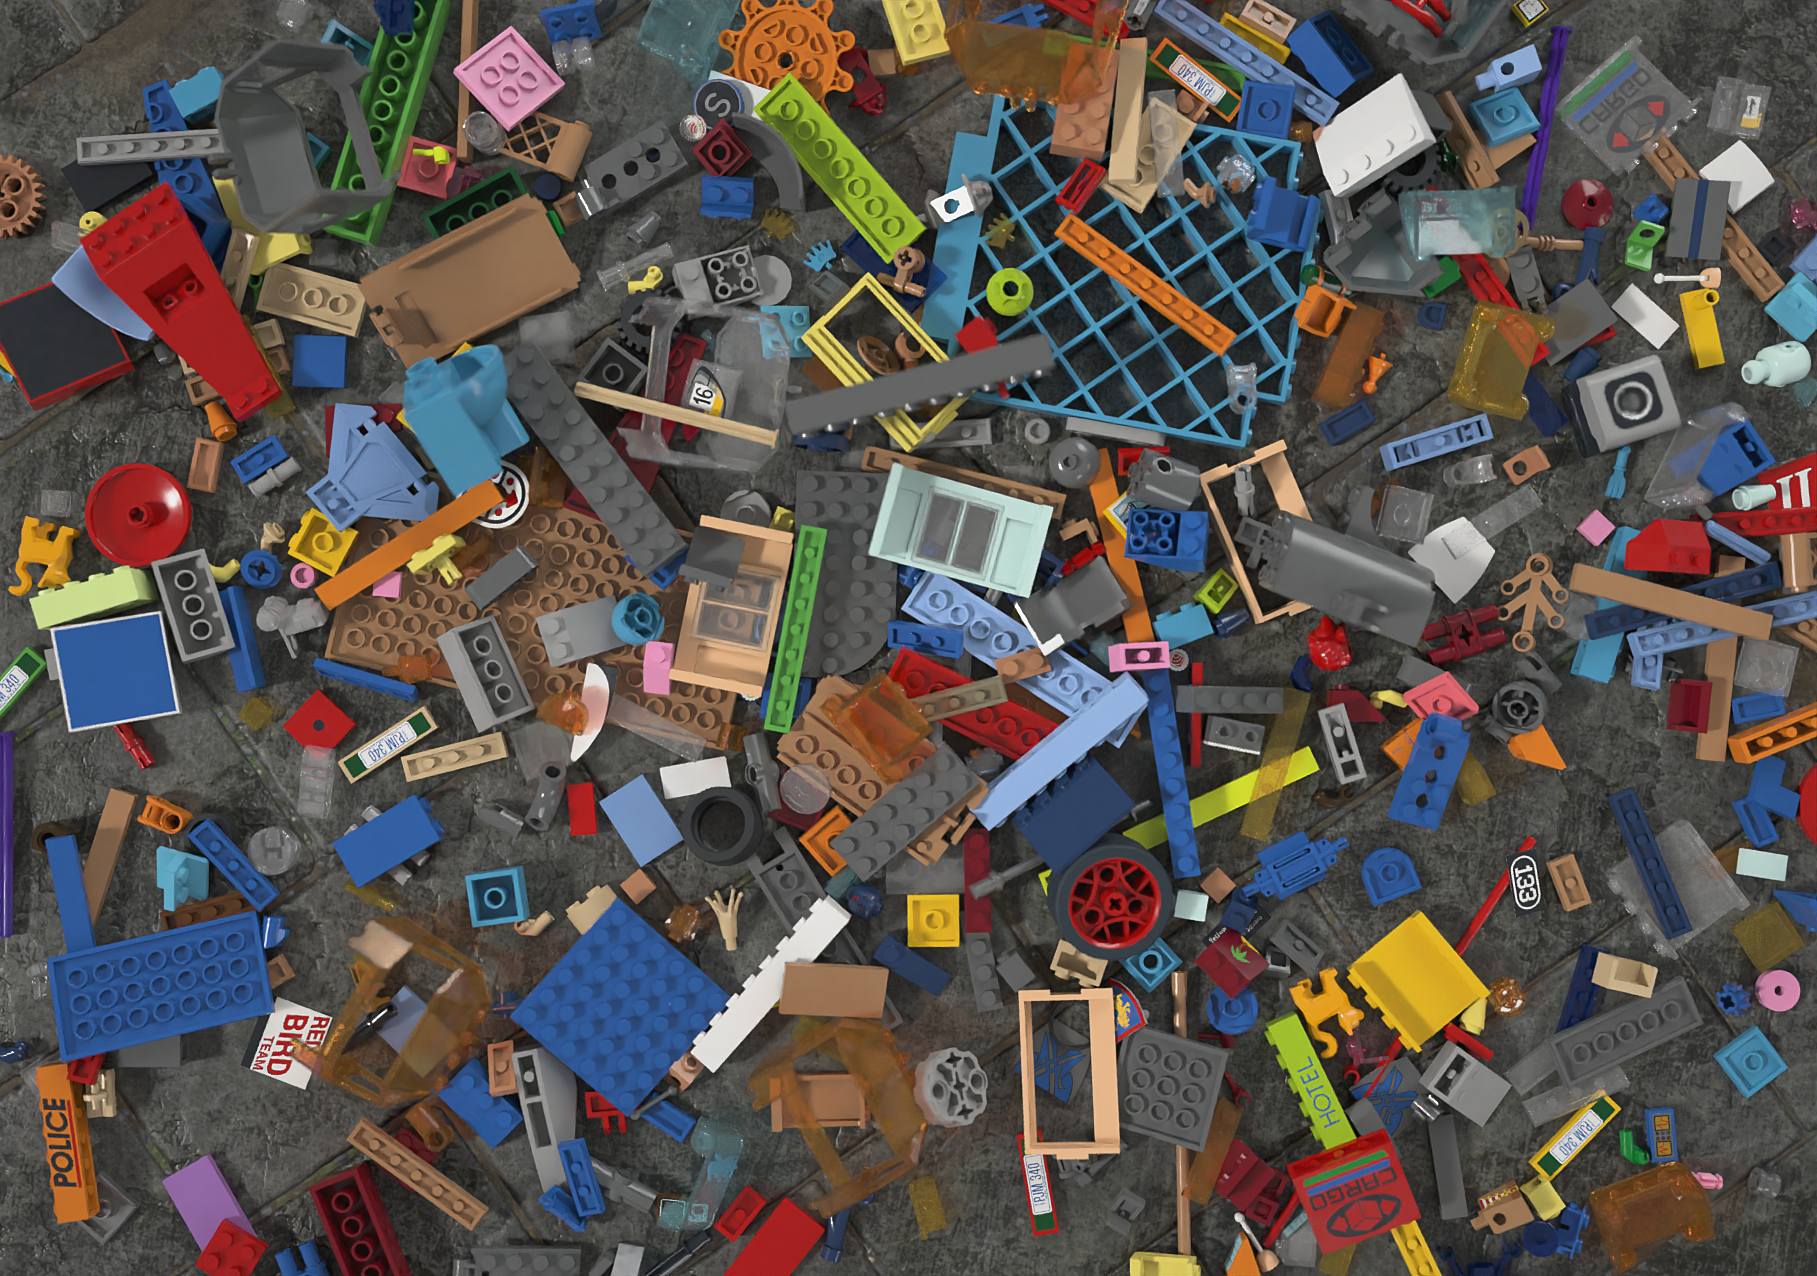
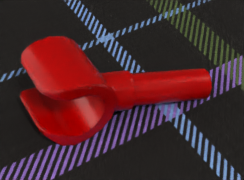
M1360 1047L1352 1064L1343 1068L1344 1080L1349 1073H1355L1351 1080L1352 1084H1356L1359 1081L1360 1075L1357 1070L1366 1049Z

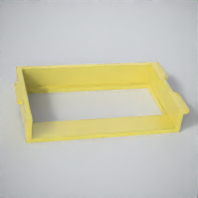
M869 272L851 288V291L828 314L823 315L801 336V339L845 386L873 380L826 329L869 288L937 362L949 359ZM955 397L922 430L916 426L902 409L896 410V416L885 419L878 418L877 416L874 417L906 452L911 453L932 432L938 435L959 414L955 410L969 397L961 399Z

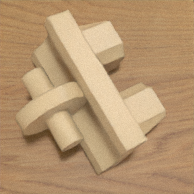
M114 1068L100 1069L95 1086L86 1084V1093L83 1095V1100L87 1104V1118L113 1117L116 1115L117 1103Z

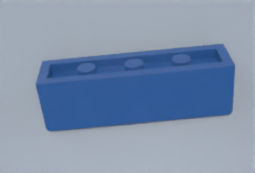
M238 586L228 587V590L219 591L218 594L235 644V648L228 650L238 693L266 687L244 589Z

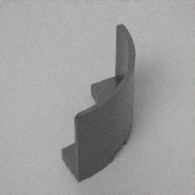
M733 112L732 118L736 127V133L754 153L750 159L761 164L773 176L779 190L780 210L806 213V195L801 171L790 146L777 131L763 121L749 115Z
M1103 556L1096 557L1088 564L1062 578L1056 587L1051 585L1046 592L1040 590L1030 595L1029 598L1025 597L1014 602L1016 610L1045 656L1064 648L1073 640L1076 642L1093 632L1090 627L1095 626L1097 628L1104 623L1107 624L1134 607Z

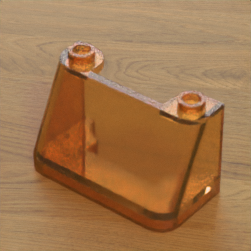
M1670 1162L1596 1189L1589 1196L1590 1206L1611 1263L1618 1273L1631 1269L1637 1264L1638 1258L1634 1249L1681 1232L1688 1241L1695 1243L1715 1238L1708 1193L1683 1163Z

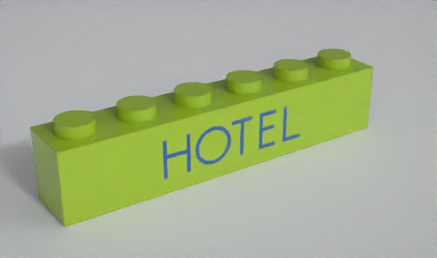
M1291 1011L1265 1023L1268 1031L1264 1032L1271 1046L1276 1045L1280 1053L1276 1055V1058L1282 1070L1287 1068L1291 1076L1287 1081L1293 1093H1299L1302 1102L1298 1104L1305 1118L1310 1116L1314 1124L1310 1129L1316 1141H1322L1325 1147L1322 1151L1356 1139L1297 1014Z

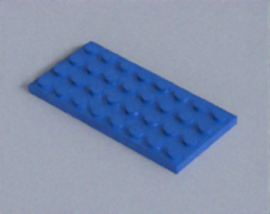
M256 910L47 958L61 1062H69L275 1013L265 948L262 946L259 912Z

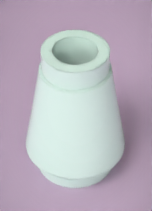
M1771 484L1741 485L1732 494L1735 507L1746 511L1776 497L1775 488Z

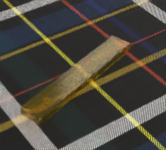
M1287 686L1284 688L1283 713L1276 714L1241 827V835L1264 842L1267 840L1311 697L1309 693Z

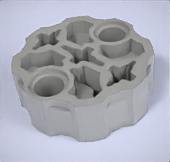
M956 1047L929 1053L928 1058L918 1064L915 1071L916 1086L913 1090L916 1103L922 1108L924 1117L933 1125L941 1124L946 1128L973 1123L974 1118L978 1114L983 1113L987 1104L986 1089L988 1081L986 1073L981 1070L977 1058L971 1052H962Z

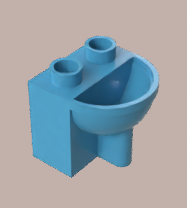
M478 346L459 353L440 364H437L433 357L425 358L412 365L406 371L409 380L404 382V418L454 496L501 473V456L524 445L530 439L506 399L508 377L503 363V355L497 346Z

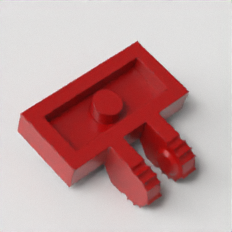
M595 1089L586 1090L587 1118L602 1117L604 1134L611 1135V1116L618 1115L620 1133H627V1116Z

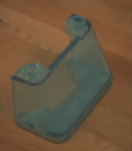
M1515 186L1500 187V189L1484 188L1479 190L1435 192L1414 190L1398 194V207L1408 256H1414V261L1430 260V255L1489 253V258L1505 257V252L1515 251Z
M700 1116L691 1137V1145L694 1151L706 1156L691 1196L683 1194L676 1202L670 1203L666 1201L657 1221V1226L671 1231H703L711 1227L744 1146V1137L741 1132Z

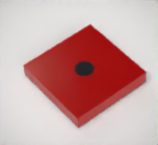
M317 689L282 727L321 762L350 733L357 723L321 689Z

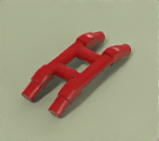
M1388 0L1416 18L1418 22L1430 31L1434 38L1439 37L1443 30L1437 24L1434 16L1427 10H1423L1426 4L1435 14L1437 13L1444 23L1451 19V13L1445 7L1446 5L1442 0H1417L1415 4L1409 0Z

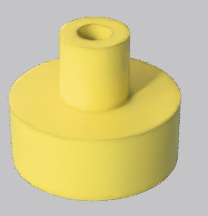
M91 211L81 217L79 226L82 233L87 235L108 220L103 215Z

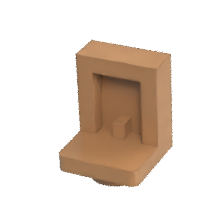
M1087 518L1076 523L1075 519H1072L1060 525L1062 530L1057 533L1061 542L1085 531L1091 545L1098 542L1096 537L1099 536L1096 525L1093 521L1089 523Z

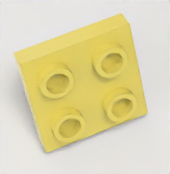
M443 534L433 541L434 546L428 550L421 549L411 556L413 560L407 564L412 573L427 575L435 568H438L447 584L451 585L456 582V579L459 580L463 576L450 558L468 545L462 537Z

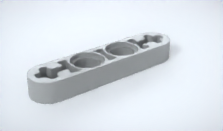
M1076 417L1067 418L1065 429L1071 433L1150 447L1164 446L1166 434L1157 431Z

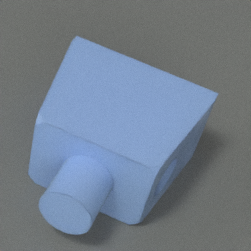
M1534 44L1492 61L1487 72L1475 77L1478 89L1482 91L1493 87L1496 94L1513 86H1520L1534 81L1542 70Z

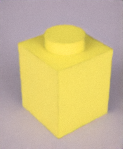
M1541 1174L1519 1188L1534 1212L1544 1221L1557 1217L1561 1212L1560 1210L1566 1207L1550 1182Z

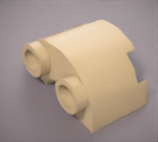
M608 884L602 889L597 885L586 894L589 899L584 903L580 904L577 901L566 909L567 917L581 935L588 930L617 898Z
M1060 939L1050 969L1055 970V975L1060 978L1069 980L1070 976L1080 979V985L1094 988V986L1099 987L1108 961L1087 956L1079 952L1066 940Z

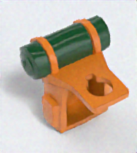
M1307 264L1302 269L1300 281L1308 288L1294 316L1298 319L1297 325L1313 334L1328 338L1342 317L1340 314L1344 306L1356 310L1357 306L1348 300L1352 290H1348L1335 274L1324 270L1320 266Z

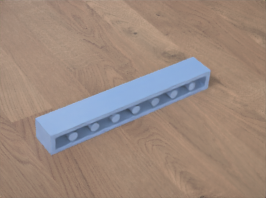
M1126 671L986 786L990 789L975 810L969 807L970 811L988 830L994 826L996 828L1000 827L1006 822L1007 816L1014 810L1018 812L1027 804V799L1034 794L1035 796L1041 794L1046 789V784L1053 778L1057 780L1062 777L1070 764L1080 762L1087 755L1086 751L1093 746L1098 747L1106 740L1108 733L1113 729L1115 731L1121 729L1126 724V719L1133 713L1139 714L1143 711L1149 701L1147 693Z

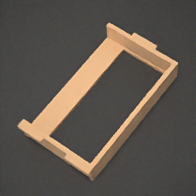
M1283 439L1254 451L1256 457L1237 464L1241 471V464L1252 466L1260 462L1280 511L1284 510L1312 521L1283 453L1287 449ZM1223 464L1200 474L1201 498L1255 624L1265 622L1286 612L1292 616L1311 608L1309 605L1294 600L1268 612H1262L1208 486L1212 482L1234 474V468L1237 465L1228 468L1227 464Z
M1112 988L1081 989V992L1050 993V989L1019 990L1025 1155L1057 1154V1159H1088V1154L1120 1153ZM1089 1000L1095 1142L1037 1143L1031 1001Z

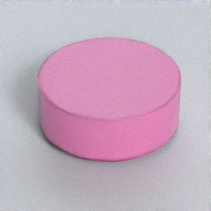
M307 563L295 565L290 575L293 584L304 589L313 587L319 579L318 570Z

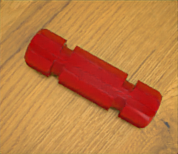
M1098 541L1090 545L1091 548L1087 547L1071 557L1070 561L1066 560L1060 572L1064 574L1063 576H1068L1074 572V569L1078 570L1094 560L1095 556L1098 557L1104 554L1106 548L1103 543Z

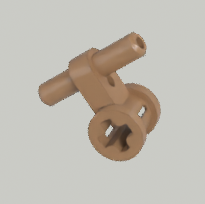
M908 246L900 247L894 255V263L898 267L896 277L881 272L877 276V281L893 287V290L905 294L907 292L923 297L926 294V288L911 283L913 273L919 272L924 267V254ZM908 257L912 258L911 263L907 262Z

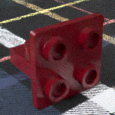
M1235 1138L1204 1174V1177L1218 1189L1217 1192L1224 1199L1228 1198L1238 1209L1245 1211L1276 1175V1172L1239 1138Z

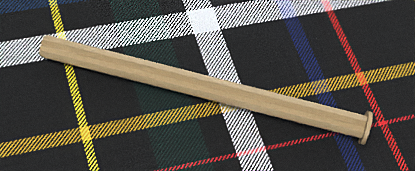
M577 382L574 390L576 396L771 445L774 450L779 438L780 429L771 431L583 382Z

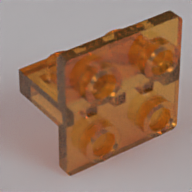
M536 447L535 456L519 455L516 467L524 473L529 483V502L527 506L561 510L563 508L568 475L557 460L549 458L547 449Z

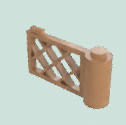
M534 111L528 117H535L538 126L525 131L522 122H520L519 127L522 133L509 139L503 125L491 115L480 142L482 147L550 172L564 180L574 182L593 135L589 131L590 126L577 120L575 123H566ZM552 125L561 127L558 136L548 140L544 129ZM502 130L505 141L496 145L490 143L492 133ZM541 131L545 142L532 148L528 136ZM525 139L528 150L519 154L516 153L512 144ZM548 147L550 156L547 163L539 162L535 152Z
M1817 533L1781 535L1785 588L1791 587V592L1808 591L1809 585H1817V574L1813 578V567L1817 570ZM1810 540H1811V541L1813 542V544L1815 545L1813 551L1811 550V547H1810Z

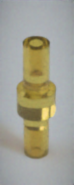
M348 881L344 887L345 891L362 898L361 901L370 906L374 904L389 912L395 906L394 902L378 895V891L369 887L367 889L358 888L351 881Z

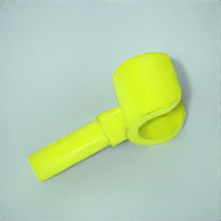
M440 146L429 150L413 149V155L434 157L436 164L450 163L448 150Z

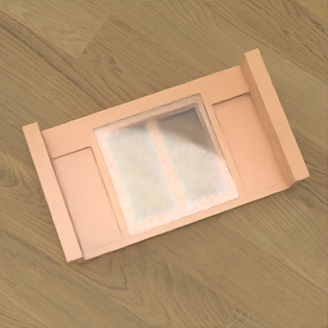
M701 515L700 526L741 538L745 541V546L732 590L725 588L723 593L709 589L710 583L700 581L699 585L690 583L674 666L670 668L668 679L761 697L765 687L794 544V533Z

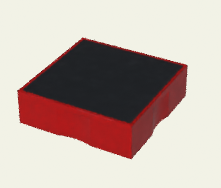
M53 282L0 303V348L35 412L69 398L86 387L102 384L135 370L114 328L80 307Z

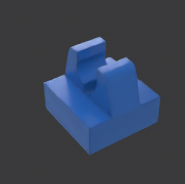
M1652 193L1631 214L1639 222L1644 220L1658 224L1671 211Z

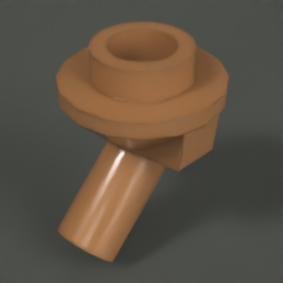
M1189 178L1182 182L1181 186L1193 199L1199 200L1205 208H1210L1211 203H1215L1216 188L1211 186V182H1206L1201 188H1197Z

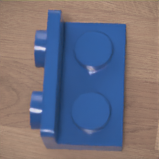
M702 176L701 215H707L711 218H719L721 216L733 217L737 220L752 218L754 210V178Z

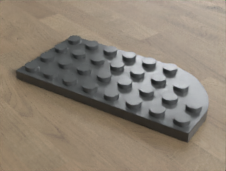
M797 470L794 563L801 525L828 529L800 677L826 678L828 675L833 677L835 674L841 676L850 673L872 659L888 638V623L895 620L897 562L875 557L868 553L890 473Z

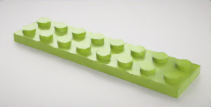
M789 72L753 108L764 123L772 127L783 137L792 149L797 161L887 264L890 265L894 261L895 252L900 247H909L927 230L924 224L792 73Z

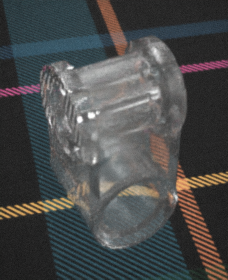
M1255 362L1244 366L1227 364L1226 378L1230 408L1237 414H1245L1255 405L1257 400ZM1237 396H1246L1249 405H1240L1237 401Z
M1492 454L1470 458L1466 461L1447 466L1443 472L1444 482L1450 487H1459L1497 479V475L1493 473L1490 459ZM1456 468L1459 469L1462 473V479L1460 481L1457 480L1454 476V471Z

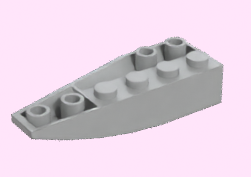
M541 1043L517 1047L511 1053L525 1125L543 1191L545 1193L556 1184L572 1195L557 1145L562 1141L575 1139L578 1091L575 1072Z

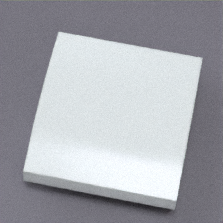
M1741 140L1702 168L1698 174L1701 180L1731 181L1727 210L1732 214L1736 213L1774 184V179L1766 167Z

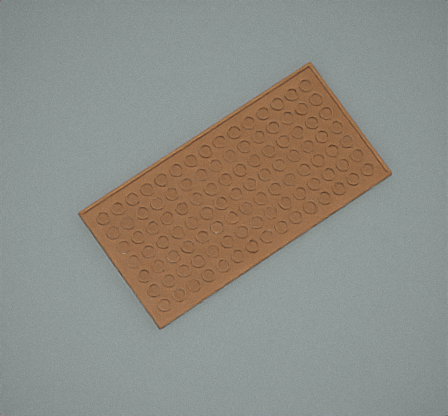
M427 471L430 482L434 481L440 488L438 511L454 501L456 496H454L441 474ZM530 495L524 513L517 521L506 527L488 528L470 521L451 533V535L462 537L468 545L450 558L463 576L459 580L456 579V582L451 585L447 584L438 568H435L427 575L412 573L407 565L413 560L410 559L393 570L395 572H403L401 598L373 596V584L336 606L324 658L459 689L436 638L453 628L493 615L534 707L578 717L588 663L618 669V675L610 710L604 723L725 751L738 693L673 679L670 695L644 692L643 665L646 644L635 646L628 644L560 667H551L536 621L537 617L611 595H615L618 603L621 599L631 594L643 592L651 596L659 604L660 609H658L660 618L664 616V630L660 637L654 641L676 644L677 651L690 583L684 581L685 576L679 574L670 586L663 591L624 559L627 553L603 522L562 507L563 502ZM362 516L356 521L355 530L359 531L360 534L348 555L345 569L421 521ZM676 529L683 540L690 545L694 533ZM520 545H524L540 566L495 603L480 611L464 590ZM736 575L732 590L725 588L723 593L708 587L707 597L758 608L765 580ZM705 605L699 633L750 643L756 615Z

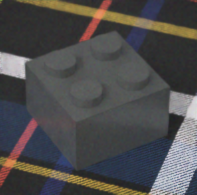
M607 337L577 377V380L636 396L653 372ZM612 405L614 408H616V409H617L618 411H620L622 414H623V412L627 409V408H623V407H619V406Z

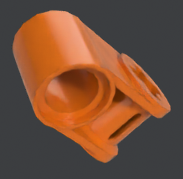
M147 795L146 800L148 802L143 814L139 815L137 820L145 825L173 834L184 832V828L189 820L193 818V815L188 810L178 807L161 797ZM176 815L180 819L179 827L174 824V817Z

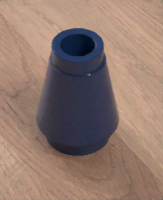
M1586 346L1583 350L1580 349L1564 372L1563 377L1570 383L1585 377L1600 366L1598 363L1602 360L1601 356L1589 346Z
M1243 607L1214 616V620L1210 621L1214 631L1213 634L1219 640L1222 638L1228 639L1246 622L1250 621V616Z

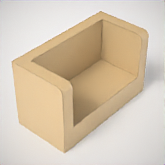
M1599 952L1591 982L1608 989L1651 998L1658 968L1643 962Z

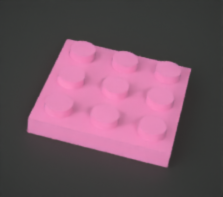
M512 26L457 66L453 73L508 132L560 92L565 86L564 81Z

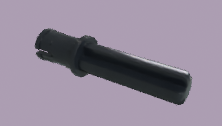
M386 1002L376 1012L369 1013L365 1021L337 1041L334 1045L335 1050L340 1055H344L374 1031L382 1030L389 1020L398 1015L396 1005L392 1002Z
M703 1227L688 1240L684 1239L681 1246L645 1272V1276H666L690 1257H696V1253L714 1241L711 1232L706 1227Z

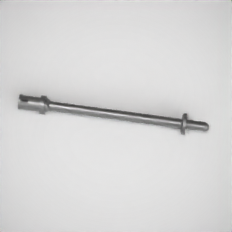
M1147 797L1135 803L1137 806L1117 824L1127 819L1133 823L1137 822L1136 814L1152 807L1154 804L1153 799ZM1036 854L1001 873H995L994 871L988 873V877L969 885V889L977 901L979 898L995 890L997 892L1003 890L1005 882L1045 861L1039 854Z

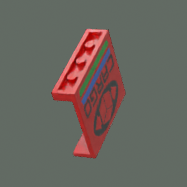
M1385 1128L1286 1165L1323 1255L1336 1252L1354 1243H1360L1367 1238L1386 1233L1393 1228L1410 1224L1414 1220L1421 1218Z

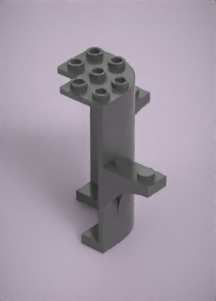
M1357 484L1356 488L1351 490L1348 497L1349 505L1347 510L1341 514L1338 520V531L1281 510L1280 514L1275 516L1272 522V534L1270 538L1265 540L1262 546V558L1268 560V563L1260 570L1258 577L1260 586L1334 615L1349 623L1359 625L1416 648L1432 609L1435 592L1430 589L1431 585L1435 583V576L1431 569L1392 553L1381 543L1374 531L1371 520V501L1374 489Z

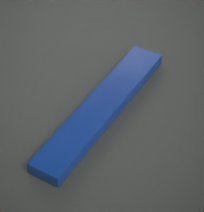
M75 834L47 838L45 842L67 952L69 954L95 948L97 944Z

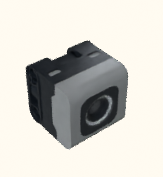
M1656 355L1582 377L1561 389V399L1579 452L1583 458H1589L1634 442L1653 438L1680 426V416L1662 363Z

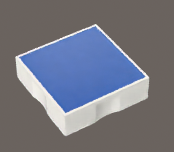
M157 611L50 629L69 732L74 733L137 720L183 714L177 680L170 660L171 647L164 612Z

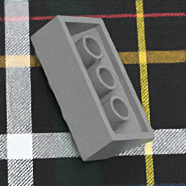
M205 549L151 562L182 662L188 664L235 648Z
M493 615L453 628L436 638L479 733L535 709Z

